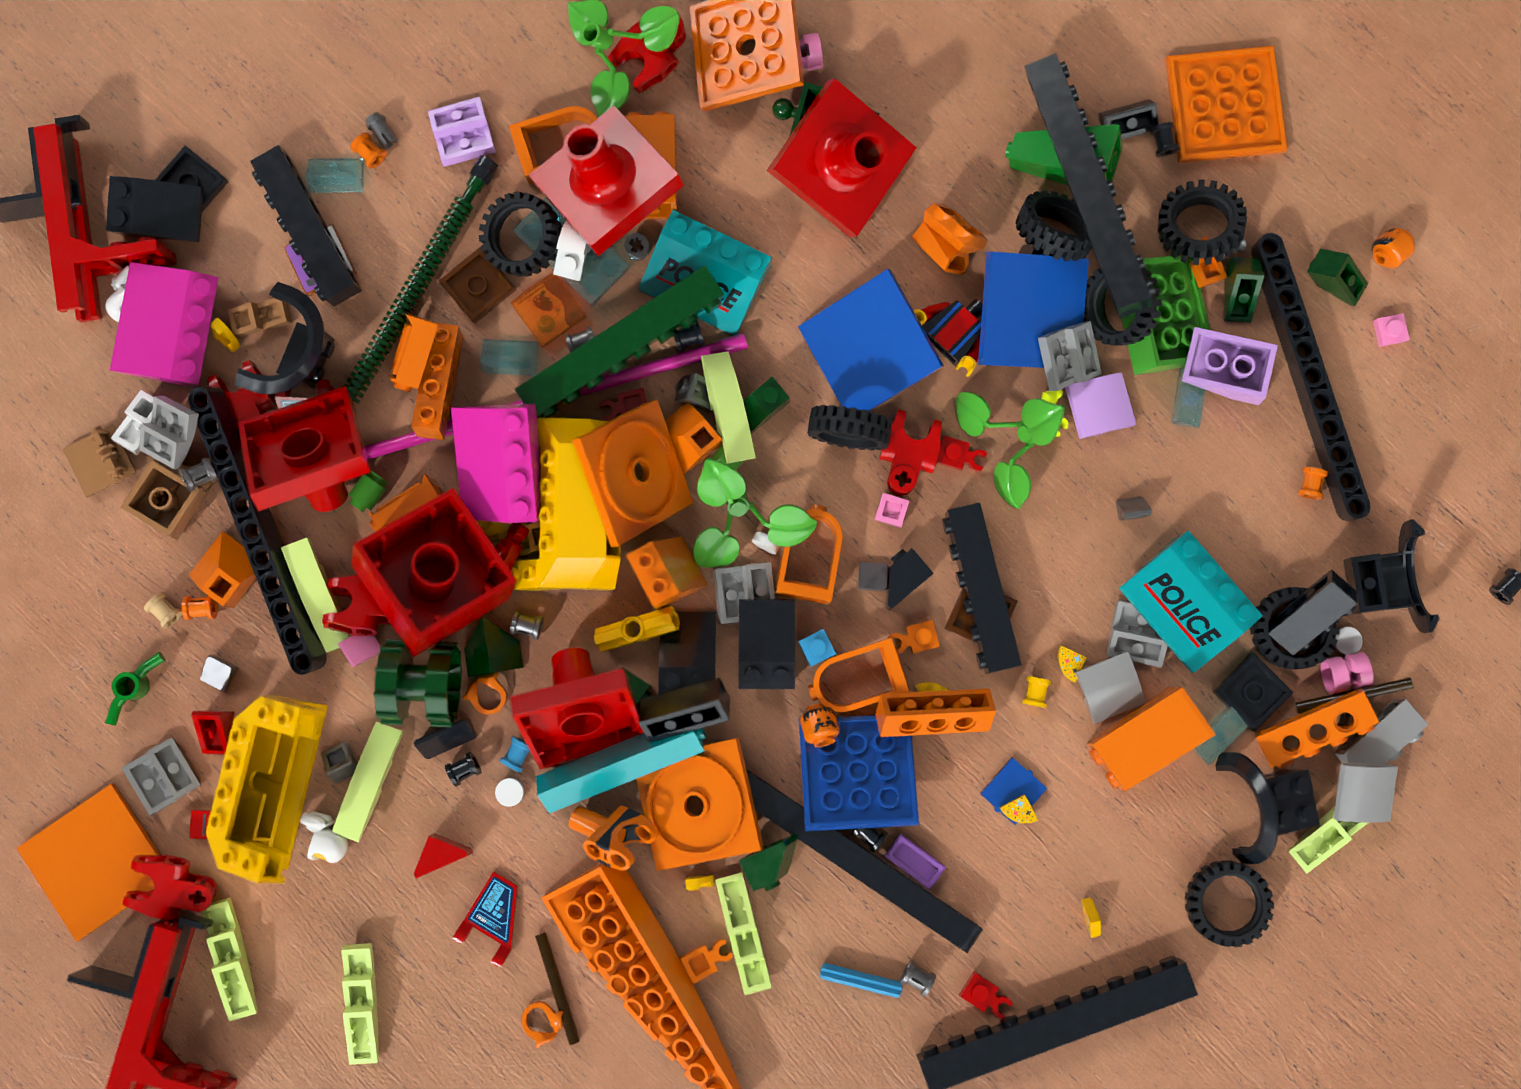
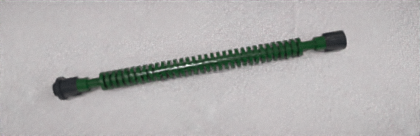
M484 155L478 157L469 173L471 176L466 183L467 189L461 198L455 196V203L452 202L450 205L452 209L448 208L446 211L448 215H444L443 219L445 221L441 220L439 223L442 227L438 226L436 228L438 233L434 232L432 235L435 239L431 238L429 240L431 245L427 244L425 247L429 252L423 250L422 255L424 257L420 256L418 259L422 264L416 262L415 267L418 270L413 268L411 271L413 275L409 274L407 277L411 282H404V285L408 288L402 287L400 291L404 294H397V297L401 300L394 299L393 303L397 307L391 305L390 309L394 312L387 311L386 315L390 319L384 317L382 321L386 325L380 323L379 327L383 331L379 329L375 331L379 335V337L375 335L372 337L376 343L371 341L368 343L372 349L366 347L364 351L368 355L362 353L361 357L365 361L359 359L357 362L361 365V368L355 365L354 370L358 373L351 372L350 375L354 377V380L351 378L347 379V382L351 385L344 384L353 402L360 403V400L356 397L363 398L364 394L360 390L366 392L368 388L363 385L370 386L371 384L367 378L373 380L375 376L371 372L377 374L379 371L374 366L379 368L382 366L378 360L385 361L386 358L382 354L386 356L389 354L385 348L391 350L393 346L389 342L395 344L396 339L392 336L399 337L400 334L396 329L402 332L403 327L399 324L405 325L407 323L403 319V317L407 319L405 313H413L414 309L410 305L413 307L418 305L414 300L420 301L421 297L417 294L423 295L425 293L421 288H428L425 282L431 283L432 279L430 277L434 278L435 276L432 270L438 271L439 267L437 265L441 266L442 264L439 258L445 259L446 255L444 253L448 254L450 250L446 246L452 247L453 243L451 241L455 242L457 239L455 235L458 236L460 233L458 229L462 230L464 227L462 223L465 224L467 222L465 217L469 218L470 212L474 210V207L471 205L472 200L477 193L482 191L485 185L490 183L499 166Z

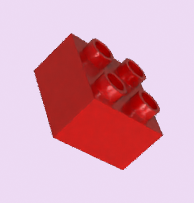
M454 488L353 544L352 567L413 658L507 602L517 582Z

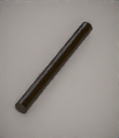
M1411 677L1361 689L1367 698L1414 687ZM1354 690L1295 702L1297 712L1308 711Z
M546 932L535 935L558 1011H563L562 1023L569 1045L580 1042Z

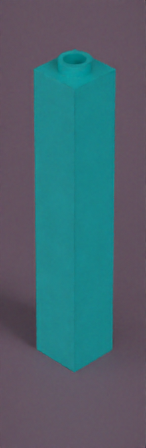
M703 728L653 742H649L645 733L639 734L536 776L537 796L550 814L704 752L703 739L706 738Z

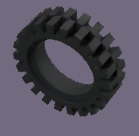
M1199 180L1198 187H1194L1193 181L1186 183V190L1182 185L1176 187L1175 193L1171 191L1167 194V200H1163L1158 218L1160 243L1164 242L1163 248L1166 252L1171 249V256L1175 259L1181 254V262L1187 263L1188 258L1192 257V265H1199L1200 258H1204L1205 265H1209L1212 262V257H1215L1218 263L1223 260L1224 254L1227 257L1231 256L1233 249L1237 250L1240 242L1243 241L1247 221L1246 206L1243 207L1244 201L1242 197L1237 199V192L1234 189L1227 193L1228 185L1224 183L1220 189H1216L1217 181L1211 180L1210 187H1206L1205 180ZM1209 205L1217 208L1225 215L1228 226L1222 234L1213 239L1195 240L1185 236L1178 229L1176 219L1183 210L1191 206Z

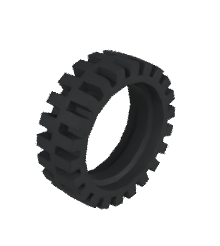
M1036 191L1028 195L1015 222L1017 224V231H1020V237L1026 238L1025 242L1028 245L1034 244L1033 249L1036 251L1041 249L1046 256L1053 254V258L1057 260L1062 257L1064 261H1070V259L1078 261L1079 259H1084L1086 255L1088 256L1092 246L1074 199H1067L1068 195L1065 194L1058 196V193L1051 191L1050 194L1048 191H1041V193ZM1040 217L1057 220L1071 228L1077 235L1058 231L1047 225Z
M522 192L504 194L505 199L497 198L495 200L497 205L491 204L487 208L491 213L489 215L484 213L482 217L486 221L485 225L480 224L479 228L480 231L484 232L483 235H479V241L484 243V245L480 246L482 252L487 254L485 256L486 259L494 267L508 274L521 277L532 276V273L538 274L542 272L541 268L546 269L550 266L549 259L554 261L557 257L554 251L557 248V241L561 233L558 229L562 228L561 222L557 220L559 217L548 203L534 195ZM528 208L540 217L542 238L538 248L530 257L522 261H513L508 259L502 252L500 231L504 221L512 212Z
M1096 269L1093 272L1095 276H1090L1087 280L1090 285H1087L1086 288L1087 296L1084 314H1087L1084 322L1091 321L1093 334H1095L1094 338L1106 345H1130L1144 340V337L1152 333L1150 328H1155L1158 323L1153 318H1159L1161 311L1156 310V306H1162V300L1156 299V296L1161 294L1160 288H1154L1156 295L1152 296L1153 307L1137 312L1129 328L1124 331H1117L1109 324L1105 314L1104 301L1108 287L1101 269ZM1149 270L1142 271L1144 279H1150L1154 287L1158 282L1155 278L1150 277L1152 273Z
M835 405L814 406L811 409L807 434L809 437L820 442H827L830 445L835 444L839 447L845 446L850 449L858 448L859 450H882L888 448L892 421L884 415H878L876 412H868V410L864 409L858 410L855 407L846 408V406L840 405L839 407Z
M1288 587L1274 591L1263 598L1259 606H1256L1263 616L1253 624V628H1250V633L1254 635V639H1252L1253 644L1258 646L1259 649L1257 651L1260 655L1265 656V660L1277 667L1293 670L1314 667L1316 664L1326 660L1325 657L1331 655L1334 651L1332 647L1337 645L1338 640L1335 637L1339 635L1340 628H1336V623H1339V620L1335 621L1330 631L1324 634L1320 633L1317 644L1305 654L1292 656L1283 653L1273 644L1268 634V623L1271 614L1279 605L1295 600L1308 588Z
M1215 861L1209 866L1205 865L1200 868L1201 871L1199 873L1196 872L1192 876L1194 880L1188 883V893L1185 892V899L1187 900L1185 910L1189 914L1188 919L1194 925L1193 927L1209 941L1225 947H1242V944L1249 945L1253 943L1254 938L1259 939L1262 936L1261 932L1263 930L1267 931L1269 927L1267 922L1272 920L1274 915L1271 913V909H1274V902L1271 901L1273 894L1267 886L1269 885L1266 880L1252 868L1234 861ZM1223 876H1236L1243 879L1251 887L1255 896V911L1251 920L1244 927L1235 931H1222L1215 928L1206 919L1203 911V896L1206 888L1214 880Z

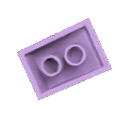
M1194 327L1181 381L1233 400L1260 405L1266 399L1278 345Z

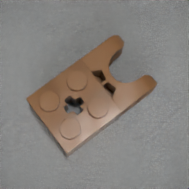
M208 456L207 459L213 467L210 457ZM154 459V461L151 460L120 508L167 536L178 540L215 482L210 480L195 487V491L189 492L179 474V469H172ZM183 461L179 469L184 468L186 470L190 467H187ZM164 496L169 499L166 505L161 502Z

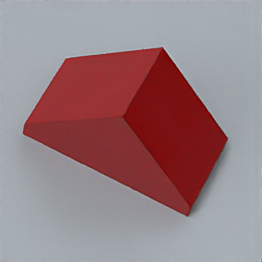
M193 711L191 716L202 754L225 755L234 721V711Z
M434 833L428 836L413 873L414 877L417 879L467 857L473 852L468 846Z

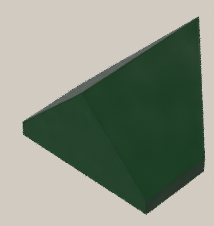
M482 617L464 649L468 677L524 668L520 641Z

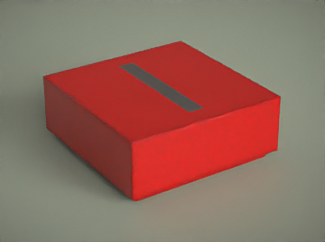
M191 810L189 839H208L206 830L211 810Z

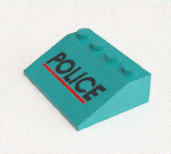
M672 210L659 236L638 290L655 298L706 265L724 295L723 299L720 300L722 302L720 307L709 314L704 310L697 317L699 320L734 336L737 335L771 267L772 257Z
M1189 530L1175 537L1118 588L1191 673L1196 672L1243 635L1263 616Z

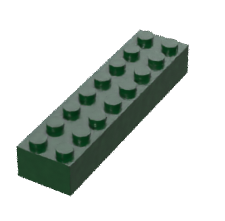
M704 265L515 388V391L524 404L536 403L537 418H549L559 411L557 406L565 402V404L569 405L582 396L580 391L587 386L592 390L605 381L603 376L610 371L615 375L628 366L626 361L633 356L640 359L652 351L649 346L659 341L660 344H663L674 337L675 333L673 330L681 325L686 329L698 321L697 315L704 310L709 314L720 307L722 303L720 300L723 299L724 293L706 265Z

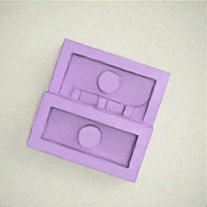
M480 97L428 111L432 131L436 138L440 159L444 167L478 158L480 155L485 156L496 153Z
M1122 372L1093 378L1085 382H1077L1065 387L1079 439L1136 425Z

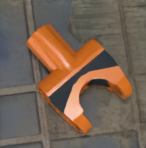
M578 806L574 809L569 819V828L589 837L583 844L585 852L592 859L618 870H627L634 863L632 853L624 845L631 842L649 844L658 837L657 828L651 820L625 806H619L608 818L583 806Z

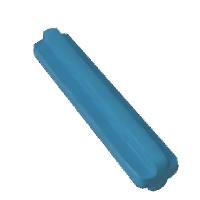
M823 963L820 970V978L895 998H899L902 993L903 985L896 980L828 963Z

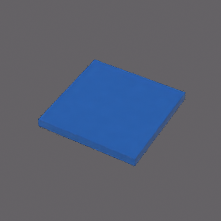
M987 252L978 365L1044 368L1038 338L1084 322L1089 259L1084 258L1078 261L1070 259V261H1064L1062 257L1057 260L1053 256Z
M886 269L798 326L841 406H846V408L855 407L858 410L864 409L869 412L944 366L891 269Z
M876 715L837 716L840 733L835 737L836 741L827 746L814 747V744L805 741L799 718L805 831L919 825L912 735L880 737Z

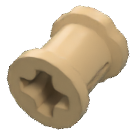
M163 592L153 596L144 606V610L147 613L151 612L161 622L163 629L172 626L182 616V611L171 605L166 600V595Z

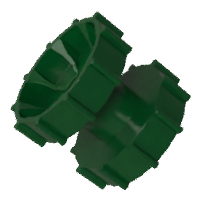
M386 639V643L380 646L377 666L375 667L373 693L376 708L375 716L381 720V724L403 725V720L408 717L411 701L425 702L426 719L430 722L431 727H452V723L457 719L463 673L461 650L457 647V642L437 643L430 649L428 665H414L413 657L402 640Z

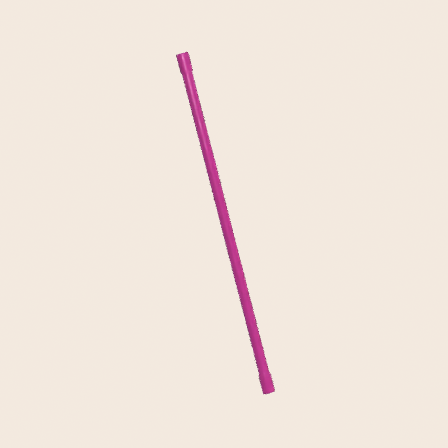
M744 333L627 368L615 375L613 373L604 375L605 381L592 390L587 386L580 391V394L582 396L696 363L702 361L701 356L727 351L731 354L748 349ZM519 400V401L512 402V403H509V404H506V405H511V404H524V403L522 402V400ZM448 421L445 437L454 434L452 421ZM411 432L364 447L367 459H372L436 439L417 437L415 432Z

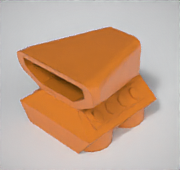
M935 202L925 210L924 220L912 236V239L944 271L963 275L968 268L969 253L984 250L988 241L979 230L966 222L955 210Z

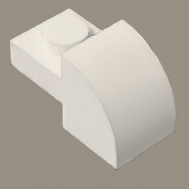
M565 221L556 249H558L553 274L581 281L590 247L572 226Z
M142 390L139 391L125 410L127 417L111 437L114 442L136 455L140 452L141 425L151 423L154 397Z

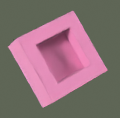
M1404 313L1377 318L1373 321L1379 347L1410 340Z
M882 493L874 520L901 528L909 500Z

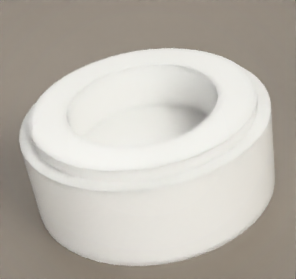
M756 532L752 540L757 547L771 554H776L780 546L770 542L768 534L763 532Z
M1342 627L1340 628L1339 635L1335 637L1338 642L1333 648L1343 655L1357 653L1362 647V636L1355 628Z
M515 778L502 780L495 790L498 802L508 807L520 803L525 793L523 784Z

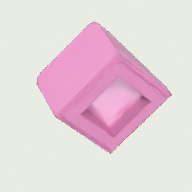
M350 636L338 644L352 668L374 658L380 653V644L375 636Z

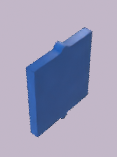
M1012 757L980 794L995 807L994 810L996 812L1002 813L999 807L1023 794L1032 807L1047 788L1032 775L1033 772L1031 770H1026ZM1009 819L1014 825L1018 823Z

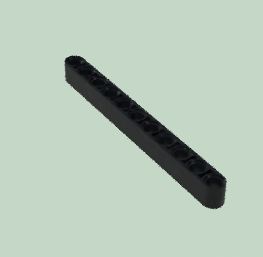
M1267 233L1254 243L1251 248L1252 258L1259 259L1265 275L1262 289L1321 468L1328 471V476L1325 477L1336 513L1344 521L1358 520L1366 517L1370 512V501L1283 240L1275 233ZM1262 244H1268L1271 247L1272 253L1265 252ZM1271 269L1279 272L1280 279L1272 276ZM1280 294L1287 297L1288 305L1280 301ZM1288 320L1296 323L1297 331L1290 329ZM1297 346L1304 348L1305 357L1298 354ZM1306 371L1314 376V383L1307 381ZM1315 397L1322 401V409H1318L1315 406ZM1324 423L1328 424L1331 428L1330 436L1323 431ZM1333 449L1340 454L1339 462L1332 458L1331 452ZM1342 475L1348 479L1349 484L1347 488L1343 487L1340 483ZM1351 501L1357 506L1356 514H1353L1349 509Z
M219 387L194 388L188 396L189 406L192 411L199 414L197 421L198 429L292 670L300 675L319 670L326 664L325 650L291 576L281 549L284 544L270 508L259 511L249 494L240 432L227 397Z
M746 768L757 812L791 835L796 833L798 839L968 954L983 931L980 926L840 831H805L804 807Z

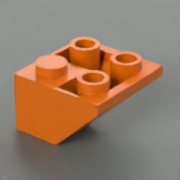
M688 402L665 420L684 475L723 444L722 439L711 425Z
M225 531L220 533L189 574L200 590L223 607L234 608L256 580L244 545Z

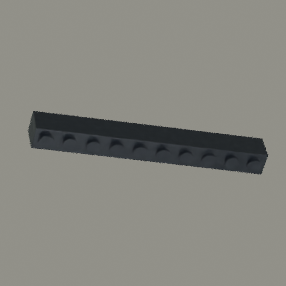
M1055 53L1024 66L1031 90L1119 318L1121 319L1153 307L1152 296L1156 295L1150 279H1144L1142 271L1146 270L1141 254L1135 255L1132 246L1136 245L1131 229L1125 230L1123 221H1126L1124 210L1121 204L1115 205L1113 197L1117 196L1113 182L1112 180L1106 181L1103 173L1107 172L1102 156L1097 157L1094 149L1098 148L1093 132L1087 133L1084 126L1088 124L1087 116L1083 108L1079 110L1075 102L1079 100L1074 84L1069 86L1066 78L1070 77L1065 61L1060 63Z
M1175 956L1166 957L1159 961L1160 965L1149 968V966L1139 967L1133 970V975L1125 978L1122 976L1112 977L1106 981V985L1098 988L1095 985L1085 987L1080 990L1079 995L1071 998L1069 995L1058 997L1053 1001L1054 1004L1043 1007V1005L1031 1007L1027 1010L1028 1014L1019 1017L1016 1015L1007 1016L1000 1020L1001 1024L992 1027L990 1025L980 1026L974 1030V1034L966 1037L960 1034L949 1038L947 1044L939 1047L936 1044L926 1046L916 1056L928 1089H947L1195 997L1198 993L1188 966L1180 958H1175Z

